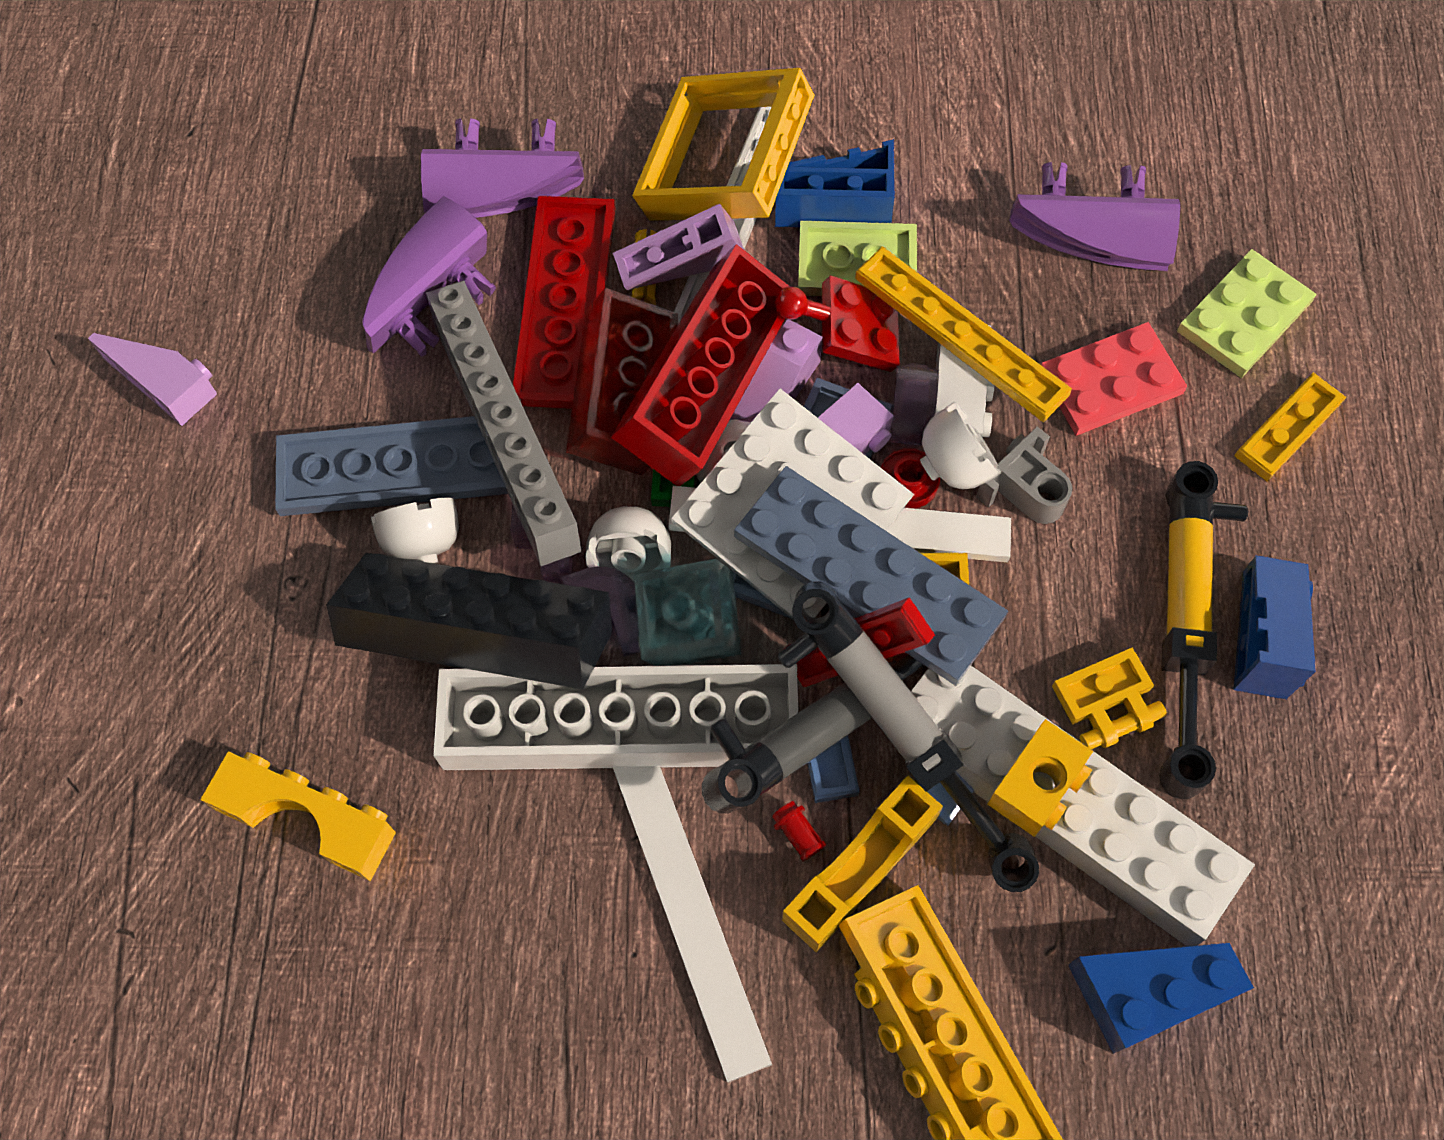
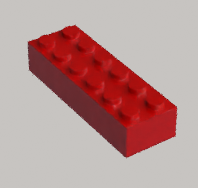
M736 244L711 269L611 438L676 486H681L701 471L785 320L776 310L775 299L782 289L790 286Z

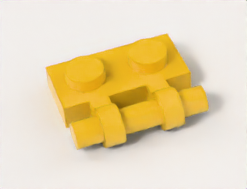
M1133 647L1055 680L1052 685L1072 725L1089 718L1093 730L1081 734L1079 737L1081 743L1090 749L1098 746L1103 748L1118 743L1119 737L1135 730L1139 733L1146 731L1154 726L1155 721L1167 716L1166 709L1161 701H1156L1146 706L1141 697L1142 694L1150 691L1154 684ZM1124 703L1128 714L1111 721L1105 710Z

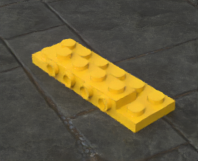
M919 885L850 916L838 925L861 966V969L854 973L858 980L855 983L857 998L865 1008H873L881 1023L878 1029L879 1038L889 1052H896L905 1067L906 1070L903 1071L902 1078L907 1091L915 1098L921 1097L930 1114L927 1118V1126L934 1140H1063Z

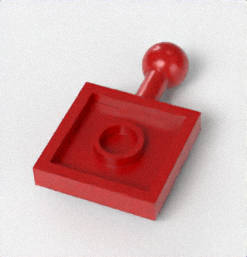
M830 275L822 282V304L808 300L805 293L797 287H786L777 294L775 307L783 318L793 320L804 315L822 321L823 353L892 372L900 365L898 311L865 286Z

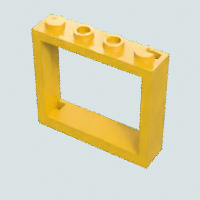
M801 68L681 77L632 195L649 221L685 220L718 204H721L732 219L769 218L814 98V93ZM771 107L741 186L672 188L703 111Z

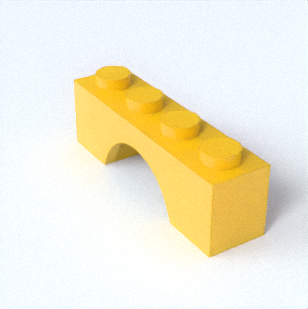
M229 751L227 752L200 800L213 810L252 828L266 817L280 811L300 810L310 813L315 817L320 830L319 854L331 864L371 881L396 833L385 822L388 815L367 804H363L361 810L347 805L346 802L349 798L329 787L324 786L321 793L307 787L309 780L291 770L285 769L282 775L268 769L271 763L253 753L246 752L242 758Z
M907 776L877 808L871 819L848 847L824 871L816 875L783 910L782 921L817 953L837 931L838 925L856 910L937 820L943 805L928 792H925L910 776Z

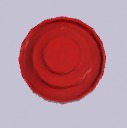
M903 448L894 451L884 459L880 467L914 494L904 508L917 509L926 506L935 498L940 485V477L933 481L925 471L920 459L925 457L926 454L918 449Z

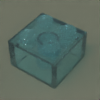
M710 559L634 574L642 660L654 666H678L741 655L734 579L731 569L717 559Z

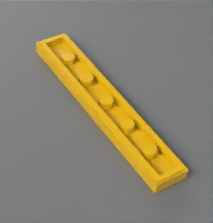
M883 246L856 271L855 279L1043 423L1070 396L1071 387Z

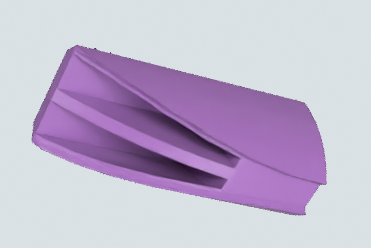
M461 118L455 121V150L423 149L421 152V184L424 213L443 196L462 206L475 218L510 213L536 206L538 196H561L579 186L584 179L579 152L554 151L556 122L551 119L546 121L543 137L538 119H534L531 122L532 151L478 150L480 122L470 118L466 136L465 126Z
M1052 162L1042 165V195L1017 194L1010 212L1009 221L1011 225L1031 239L1048 247L1079 258L1136 269L1168 271V266L1174 263L1179 231L1180 201L1179 199L1144 198L1146 167L1142 165L1135 174L1134 183L1131 165L1120 169L1121 197L1065 196L1067 164L1062 162L1057 171L1056 181L1053 176Z
M443 196L420 218L395 248L380 272L369 296L362 321L368 351L376 352L396 333H399L421 357L426 355V346L421 339L433 348L435 347L439 338L415 317L429 305L426 292L451 285L455 281L457 283L465 281L472 298L480 305L483 303V293L480 290L489 296L495 291L496 286L493 283L491 284L473 266L486 254L487 231L479 220L451 199Z

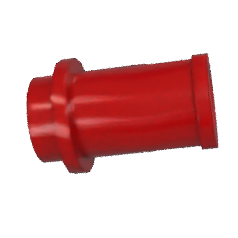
M791 801L772 815L776 822L773 827L776 830L781 829L800 855L802 862L821 851L826 846V843L821 840L803 815L805 808L802 805L798 807L794 801Z

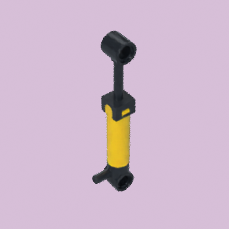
M1189 461L1183 464L1177 470L1165 494L1166 502L1170 507L1167 636L1162 641L1161 671L1180 673L1178 747L1174 748L1173 754L1161 766L1159 778L1164 790L1172 797L1178 799H1190L1198 795L1212 781L1216 772L1215 760L1210 752L1197 745L1198 675H1206L1217 662V632H1212L1213 519L1244 522L1248 517V507L1246 505L1213 502V494L1218 486V477L1212 467L1200 461ZM1185 485L1193 486L1199 493L1189 491ZM1178 764H1185L1191 767L1195 772L1196 780H1189L1183 777L1179 771Z

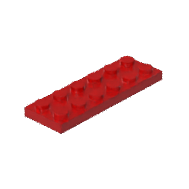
M538 196L513 387L522 406L593 410L616 210L615 199Z

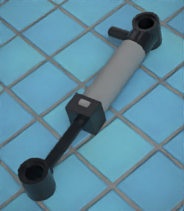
M821 581L809 582L803 585L794 599L792 615L797 627L805 632V634L778 654L781 663L786 668H790L818 647L905 759L907 769L924 791L927 792L938 783H941L990 846L988 851L989 863L996 883L1002 889L1010 892H1023L1031 888L1037 881L1039 864L1030 841L1016 833L1003 834L955 772L964 765L961 752L942 728H938L842 604L836 590L829 584ZM812 597H819L828 603L830 610L821 618H813L805 612L803 604ZM1012 855H1018L1025 859L1024 863L1016 869H1008L1002 866L1003 861Z

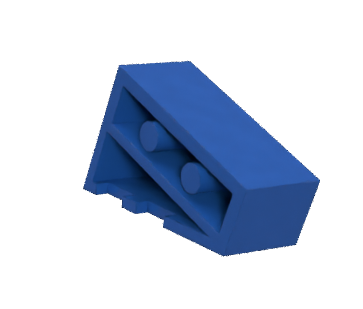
M894 139L882 142V148L861 152L860 148L857 147L848 149L845 156L826 160L824 155L789 162L776 197L775 227H800V221L892 223L895 198Z
M1255 555L1243 571L1233 690L1287 700L1299 687H1303L1306 680L1316 672L1311 610L1313 582L1309 581L1308 564Z
M1230 943L1079 956L1068 964L1113 1054L1254 988Z

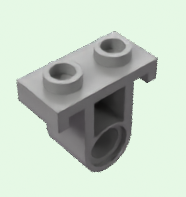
M1037 426L1028 436L1025 437L1023 434H1020L1012 441L1006 450L1008 455L997 463V468L1001 471V474L980 485L976 498L989 508L994 503L997 492H1000L1030 519L1037 523L1048 524L1060 519L1072 495V484L1065 473L1043 456L1050 436ZM1039 493H1049L1056 500H1046Z

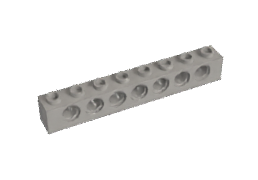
M465 281L426 292L435 329L540 566L580 553L581 546L577 522Z

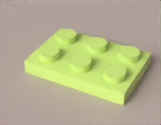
M800 221L798 288L806 296H822V282L830 275L862 285L855 279L856 271L882 246L917 272V224Z
M1251 249L1181 322L1177 332L1242 378L1312 303L1317 294Z

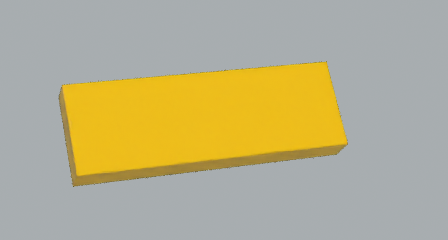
M1313 372L1238 449L1234 456L1267 482L1343 403L1346 396Z

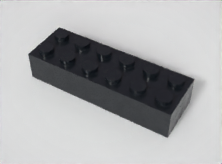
M365 553L326 604L335 646L577 689L585 687L612 635L609 592L589 589L587 587L551 583L544 580L508 576L502 573H489L463 567L427 563L421 560L390 557L383 554Z

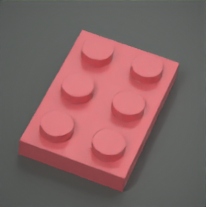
M1149 322L1041 363V366L1072 388L1070 396L1059 407L1075 436L1184 394L1187 388V384Z

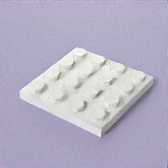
M780 388L671 519L674 524L793 619L792 607L799 589L805 584L734 537L736 526L785 466H788L884 530L890 526L914 494ZM812 597L803 604V608L810 617L815 618L827 602L822 598Z

